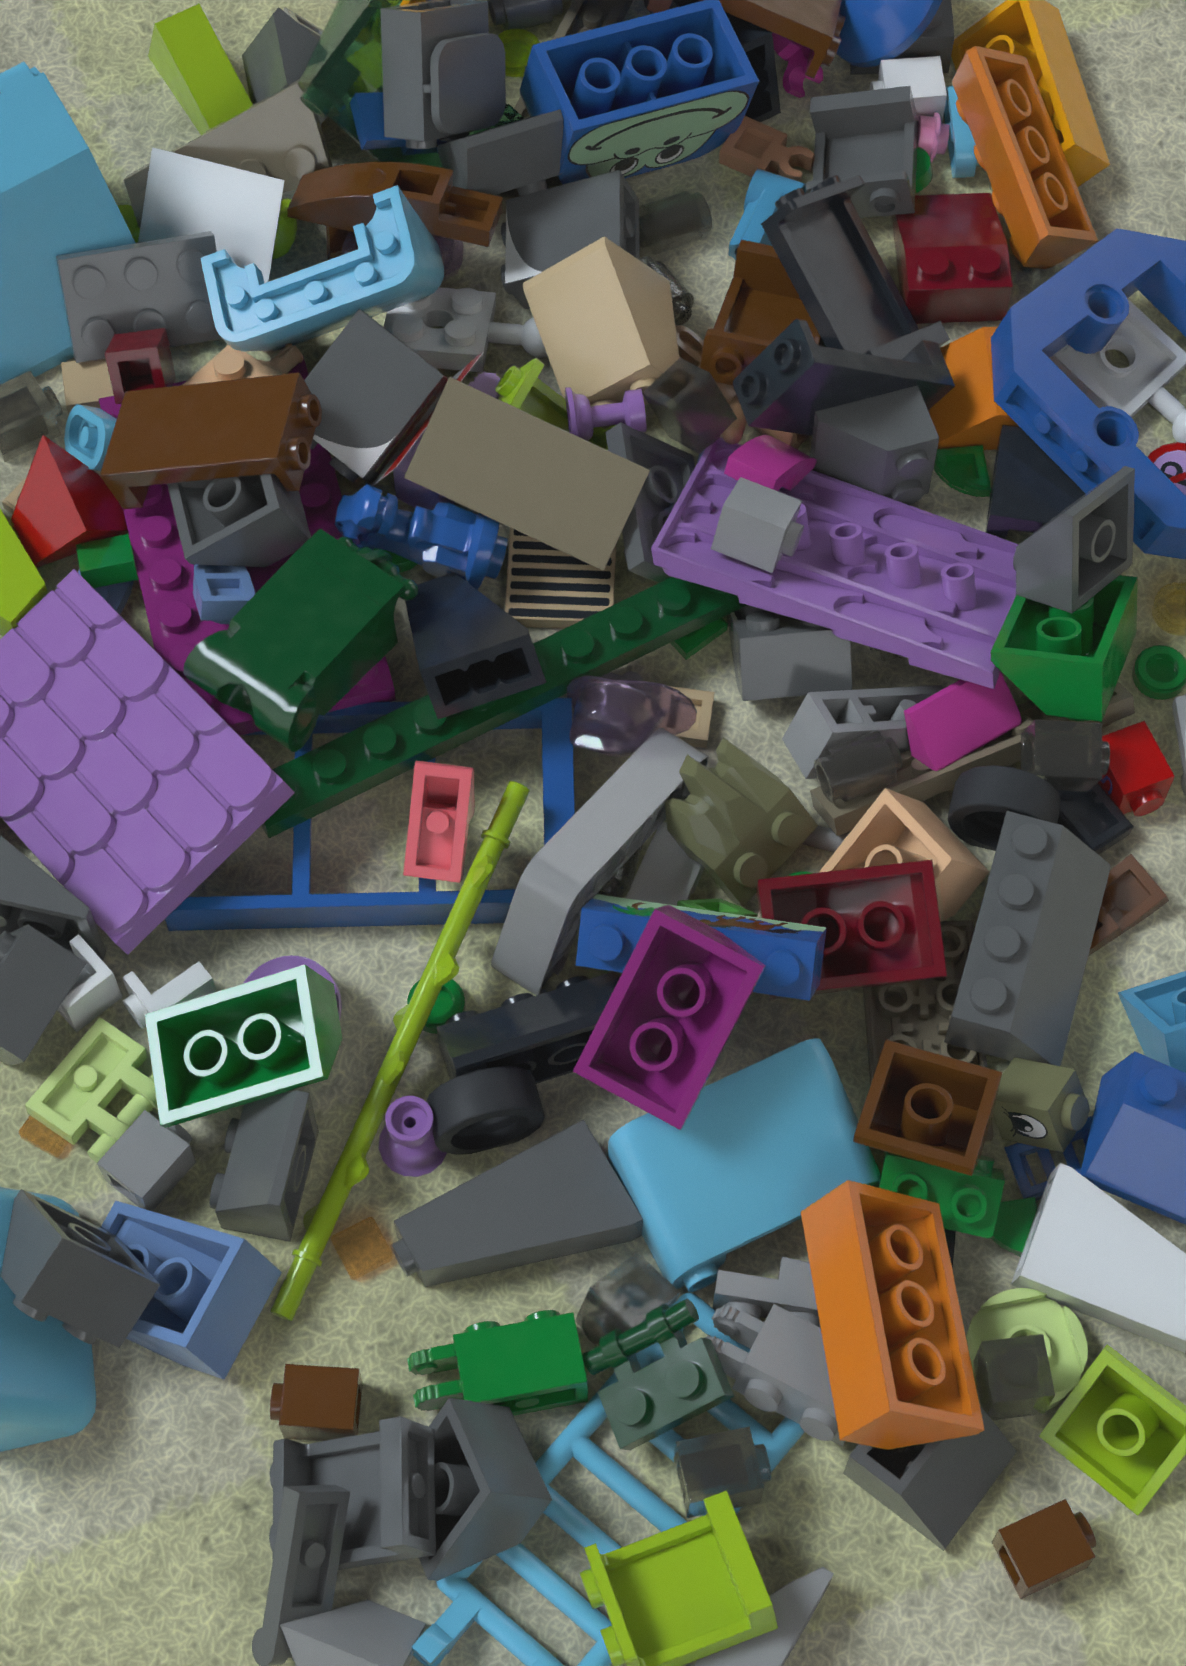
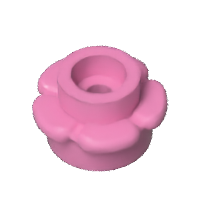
M937 112L932 117L918 116L917 147L924 149L928 153L930 161L933 162L936 154H945L949 139V124L941 123L940 114Z

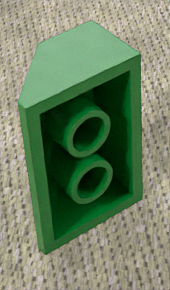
M1119 575L1073 613L1016 595L992 647L991 662L1046 715L1066 717L1076 722L1088 720L1102 722L1137 632L1138 577Z
M304 964L145 1014L160 1126L164 1128L327 1080L343 1039L334 984Z

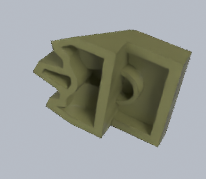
M723 737L716 749L718 763L714 768H707L688 754L686 755L679 773L690 795L685 800L671 798L665 802L667 831L687 856L702 864L731 901L744 907L757 893V881L770 878L818 825L787 785L758 761Z

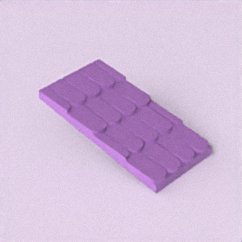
M712 436L651 547L654 565L662 567L663 571L671 577L738 595L739 603L830 628L832 633L838 638L908 657L909 665L992 689L995 688L1000 670L991 662V650L1016 597V571L1013 567V557L1016 546L1019 544L908 504L894 501V499L812 470L791 491L783 487L778 490V492L802 501L796 523L804 525V529L793 556L783 554L773 573H770L711 549L723 504L738 482L724 474L728 457L742 446L738 443L728 444L721 437Z
M73 569L57 585L58 588L55 591L51 590L17 623L18 626L15 629L12 628L0 639V817L55 879L90 908L95 923L128 955L295 792L108 602Z

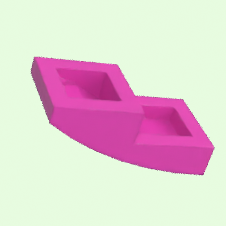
M761 435L749 440L728 457L724 474L737 481L742 477L776 491L781 487L791 491L814 469L817 459L772 436Z

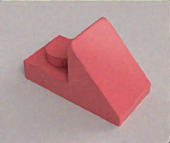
M416 760L404 876L457 883L462 881L469 822L475 812L474 768Z

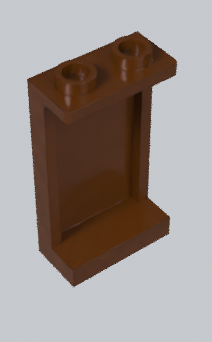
M649 0L647 10L654 13L668 10L672 0ZM719 0L726 13L810 48L805 71L806 76L814 79L821 64L828 67L831 65L841 42L839 34L846 18L839 14L842 0Z
M746 240L740 241L732 281L714 328L708 329L704 337L698 379L733 386L734 379L795 319L807 321L815 343L821 346L822 338L773 246Z
M300 373L125 391L100 477L123 509L143 508L149 485L275 474L287 492L299 491L304 471L310 465V448L314 432L321 423L322 410L320 401L315 394L311 393Z

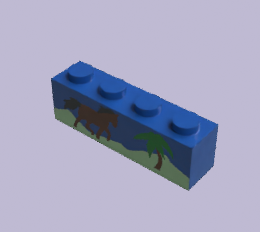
M596 894L581 908L576 966L623 973L654 909L668 904ZM671 905L722 932L766 965L753 992L811 1000L820 985L826 927Z

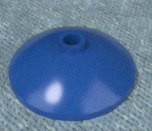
M842 0L839 14L846 18L839 34L841 42L836 54L846 62L858 67H874L880 65L881 60L894 59L921 36L935 16L942 0Z

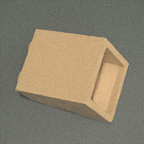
M605 236L523 282L527 302L564 399L566 387H571L572 391L576 394L585 395L591 406L620 403L623 401L625 391L641 389L644 405L658 401L662 396L683 386L670 281Z

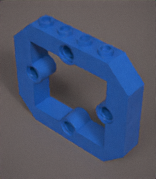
M1116 228L1009 309L991 336L994 401L1085 494L1124 466L1134 468L1133 542L1145 554L1186 560V496L1136 446L1139 431L1132 417L1123 410L1113 406L1098 408L1050 359L1051 356L1067 344L1074 350L1085 354H1095L1103 350L1129 314L1130 306L1127 298L1138 290L1186 337V241Z

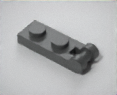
M337 1485L284 1486L263 1626L257 1629L252 1640L253 1657L259 1666H281L288 1658L293 1660L280 1624L332 1611L350 1498L349 1490Z

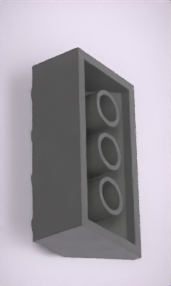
M1010 811L1006 812L944 1043L1009 1061L1016 1057L1061 1066L1111 868L1107 861L1064 826Z

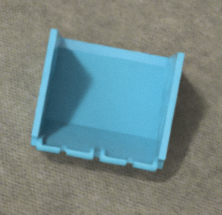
M24 61L0 73V395L60 365L62 362L74 358L56 256L135 243L88 145L44 72L40 73L35 66L29 69Z

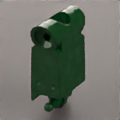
M319 529L230 620L227 630L218 631L206 637L195 646L184 663V675L188 680L221 703L250 714L258 729L289 751L297 752L310 738L319 714L323 716L327 714L398 643L394 623V611L399 597L405 601L414 599L418 594V586L414 580L406 579L400 575L399 567L392 563L393 558L384 550H372L369 547L359 548L351 538L340 537L335 539L322 529Z

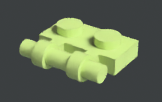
M99 1017L25 1104L27 1113L72 1145H75L88 1128L99 1134L100 1137L87 1151L89 1157L97 1163L144 1110L149 1113L151 1111L158 1113L153 1073L150 1077H147L137 1070L147 1059L146 1048ZM123 1088L132 1094L133 1097L115 1118L104 1109Z

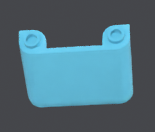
M397 185L373 194L376 211L372 220L366 226L364 223L353 226L358 249L267 283H264L263 274L255 263L244 266L245 268L238 267L225 249L200 259L215 328L221 338L230 347L239 351H277L285 348L288 343H291L293 346L346 327L359 309L370 317H374L433 294L440 287L444 278V265L439 245Z
M818 1038L795 1044L703 1087L681 1130L647 1113L619 1128L608 1141V1161L643 1218L642 1236L671 1292L683 1286H686L689 1292H695L714 1283L717 1280L718 1268L724 1264L728 1253L801 1219L802 1210L845 1181L851 1180L879 1188L881 1180L880 1171L869 1146L853 1142L858 1119L835 1065L823 1042Z
M0 1187V1452L74 1435L82 1431L90 1423L96 1409L92 1344L85 1343L74 1337L63 1328L62 1321L48 1315L45 1322H41L20 1311L13 1304L16 1295L1 1277L14 1199L20 1191ZM29 1192L80 1218L79 1213L74 1207L62 1199L52 1195Z

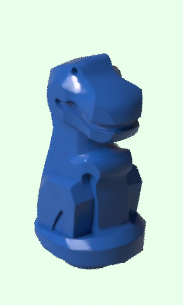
M368 484L351 496L342 495L335 518V526L339 533L344 537L351 538L359 548L369 547L372 550L378 548L393 552L421 565L427 573L436 577L455 572L477 590L485 577L497 578L508 543V538L498 535L500 522L481 513L474 514L451 503L443 502L437 503L433 510L416 506L414 513L398 509V498L390 493L383 496L382 490Z

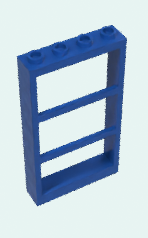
M556 698L495 728H542L544 845L575 814L572 698ZM413 701L370 702L331 711L324 716L319 714L310 738L300 750L295 752V758L313 750V734L349 733ZM258 731V732H253V733L244 734V735H267V734H265V733L262 732V731ZM436 757L427 762L436 763ZM312 818L293 827L292 895L187 897L165 918L168 931L445 925L460 891H436V880L419 878V892L310 894ZM516 889L485 890L471 924L504 923Z

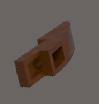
M402 162L353 163L324 168L303 175L287 209V217L354 232L353 226L364 223L366 226L372 220L376 211L373 194L398 185L431 234L489 247L502 214L503 197L453 186V170Z

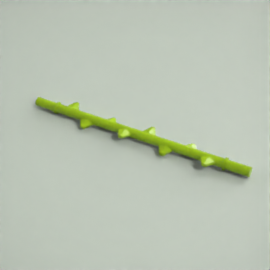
M509 781L488 829L482 831L481 838L483 841L409 1004L397 1011L393 1017V1023L397 1031L319 1204L308 1210L304 1215L303 1224L306 1233L298 1250L294 1249L292 1252L294 1256L293 1262L270 1310L271 1313L289 1321L293 1320L316 1267H321L323 1263L320 1258L352 1187L365 1179L369 1174L370 1168L366 1161V1155L442 986L459 972L460 967L455 957L504 849H508L511 842L508 839L530 792L526 786L518 782Z

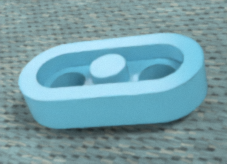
M947 86L944 123L949 124L948 151L952 178L974 177L976 167L980 166L974 154V145L976 144L969 126L962 120L957 111L956 100L958 97L954 87Z
M75 405L69 413L65 427L64 442L66 451L87 465L89 470L101 471L117 419L100 408Z

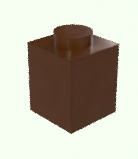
M285 1364L283 1383H273L270 1400V1419L279 1421L283 1438L327 1441L358 1435L363 1389L360 1369Z
M1066 1499L999 1529L992 1540V1544L1020 1599L1087 1569L1096 1557L1092 1551V1548L1096 1547V1539L1090 1524L1081 1512L1073 1514Z

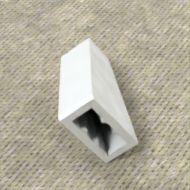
M1060 1163L1049 1175L1011 1285L1046 1293V1298L1054 1300L1061 1305H1066L1071 1309L1186 1353V1253L1072 1167Z

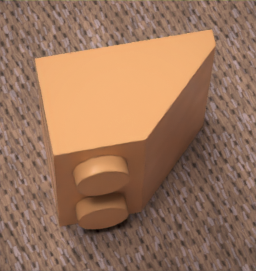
M885 788L818 873L932 860L940 922L958 912L988 875L989 871L924 802Z

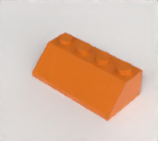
M974 46L967 50L952 80L958 97L956 108L962 120L970 128L976 144L974 145L975 157L979 165L987 172L993 187L991 194L993 204L1007 223L1011 234L1009 239L1011 250L1023 267L1039 269L1053 267L1098 242V239L1027 58L1024 56Z
M847 1180L802 1210L801 1217L840 1440L889 1450L973 1436L984 1431L939 1203Z

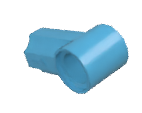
M757 169L750 181L744 202V213L730 241L728 255L736 260L737 249L741 240L772 246L761 223L778 210L775 202L785 194L798 188H803L806 194V184Z

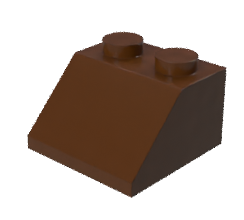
M886 1040L854 1134L853 1142L972 1176L984 1147L1003 1072Z

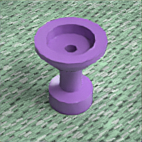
M571 387L565 388L569 433L589 441L593 436V428L617 425L620 422L635 430L647 431L645 405L641 389L625 391L623 401L620 403L591 406L585 395L574 393Z
M403 1096L392 1102L387 1109L385 1115L386 1124L379 1138V1151L383 1161L392 1171L403 1176L419 1177L431 1173L442 1164L447 1154L440 1151L435 1144L432 1133L434 1118L431 1107L426 1101L416 1096Z

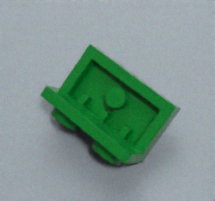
M885 1152L879 1188L939 1203L944 1229L983 1238H991L995 1229L1005 1177L1002 1169L993 1168L995 1160L981 1155L973 1175L970 1176Z

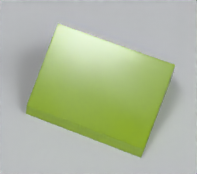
M1107 1344L1040 1433L1039 1437L1138 1516L1186 1455V1405Z

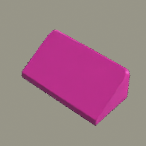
M999 671V677L994 689L960 679L904 711L911 756L934 771L947 767L1022 723L1019 709L1001 671Z

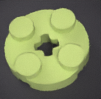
M1016 1288L1000 1292L990 1297L980 1307V1310L970 1322L966 1340L976 1389L995 1407L1005 1408L1022 1414L1047 1411L1061 1404L1080 1380L1088 1359V1345L1084 1329L1077 1316L1066 1305L1062 1308L1056 1301L1046 1298V1293L1030 1288ZM1025 1336L1028 1345H1039L1041 1354L1034 1356L1033 1365H1023L1020 1359H1013L1009 1351L1016 1345V1337Z

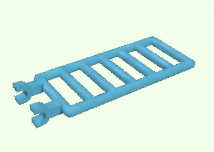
M685 1293L673 1304L675 1305L688 1298L694 1304L699 1315V1320L693 1323L705 1334L721 1338L722 1341L729 1342L749 1353L750 1348L734 1341L730 1336L724 1335L714 1327L712 1317L715 1310L697 1295ZM658 1342L636 1353L641 1369L665 1357ZM615 1372L598 1391L618 1381ZM597 1391L535 1464L552 1498V1501L543 1513L584 1548L596 1543L599 1553L606 1554L621 1548V1546L549 1485L572 1457L661 1532L687 1521L589 1439L607 1418ZM729 1399L707 1412L755 1451V1454L734 1477L733 1492L728 1494L737 1514L805 1431L800 1427V1424L785 1417L771 1433ZM673 1429L649 1441L701 1486L702 1473L706 1469H711L716 1473L721 1486L724 1489L730 1488L729 1476ZM712 1474L706 1475L705 1483L708 1491L712 1495L721 1493ZM520 1543L496 1554L596 1641L577 1666H610L612 1664L600 1630L612 1626L611 1621L597 1608L592 1609L590 1602L523 1544ZM481 1562L436 1581L439 1590L453 1602L411 1647L414 1651L413 1656L424 1666H438L475 1621L524 1665L565 1666L467 1580Z

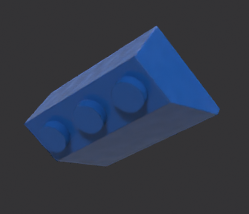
M1134 1051L1101 1077L1080 1174L1101 1190L1185 1225L1186 1073Z

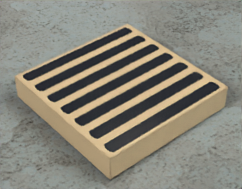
M510 527L505 612L525 627L564 629L614 605L616 546L603 571Z

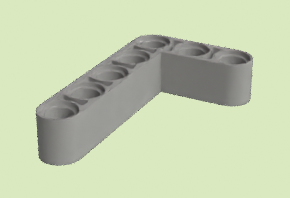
M658 728L531 859L517 884L491 961L492 968L535 996L546 993V990L542 987L553 973L559 975L566 963L580 925L581 908L601 890L666 820L665 802L671 798L684 800L690 793L679 773L686 755L688 754L706 767L709 756L664 728Z

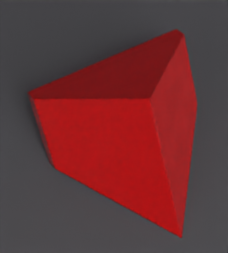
M42 435L11 517L12 527L36 568L76 554V544L128 533L124 511L100 475L94 470H89L87 465L48 437Z

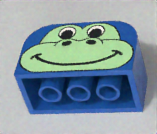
M704 0L532 45L520 86V97L530 117L561 109L563 116V138L560 160L561 175H558V178L564 185L620 170L626 179L684 163L711 152L722 145L730 134L737 131L743 121L759 80L720 1Z

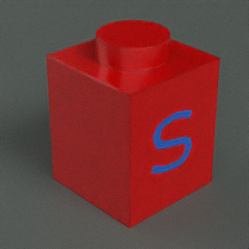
M1145 720L1095 738L1086 761L1097 783L1123 814L1133 811L1135 816H1144L1160 808L1165 802L1175 777Z

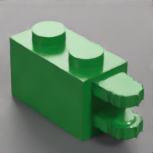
M543 1310L528 1315L523 1322L502 1326L495 1321L475 1323L468 1326L464 1333L454 1334L453 1344L416 1351L407 1358L409 1372L415 1375H425L454 1369L459 1371L460 1380L417 1389L416 1393L413 1394L415 1408L421 1411L441 1409L448 1398L510 1407L513 1416L588 1402L587 1378L574 1312L560 1315L556 1310Z

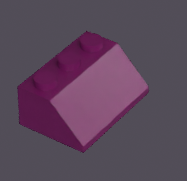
M668 904L655 908L573 1072L681 1130L766 965L722 932Z

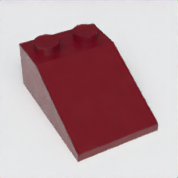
M991 193L915 195V213L892 215L900 294L916 324L937 323L939 321L941 323L1002 321L1008 311L1013 284L1008 245L992 201Z
M932 860L767 878L757 881L760 918L826 927L820 985L814 995L947 976ZM769 995L770 1000H772V999L788 998V997H781V996Z

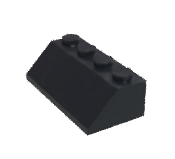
M610 971V973L588 979L586 976L572 977L561 982L556 987V990L537 996H533L531 993L518 994L505 1000L499 1008L483 1013L473 1010L464 1011L450 1017L444 1025L437 1027L439 1048L450 1080L479 1069L497 1066H517L529 1070L536 1084L572 1073L622 973Z

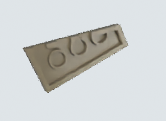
M306 76L293 82L287 88L271 97L268 96L252 105L249 109L228 121L209 129L203 135L187 144L170 151L285 180L283 193L296 190L303 175L333 167ZM149 164L127 175L124 179L139 228L141 227Z

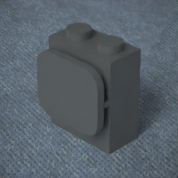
M431 0L381 8L385 137L405 139L407 148L429 149L437 147V139L449 142L465 138L470 135V132L490 128L500 121L506 105L505 49L501 39L496 34L489 33L488 1Z

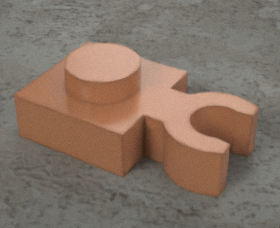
M744 116L737 131L730 134L721 147L719 163L750 177H753L755 171L760 169L802 182L803 173L792 167L799 166L811 171L814 165L815 154L802 146L786 147V133Z

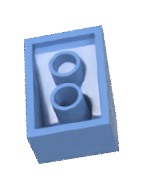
M115 1201L100 1228L116 1235L160 1284L126 1339L182 1366L225 1380L282 1272L244 1238Z

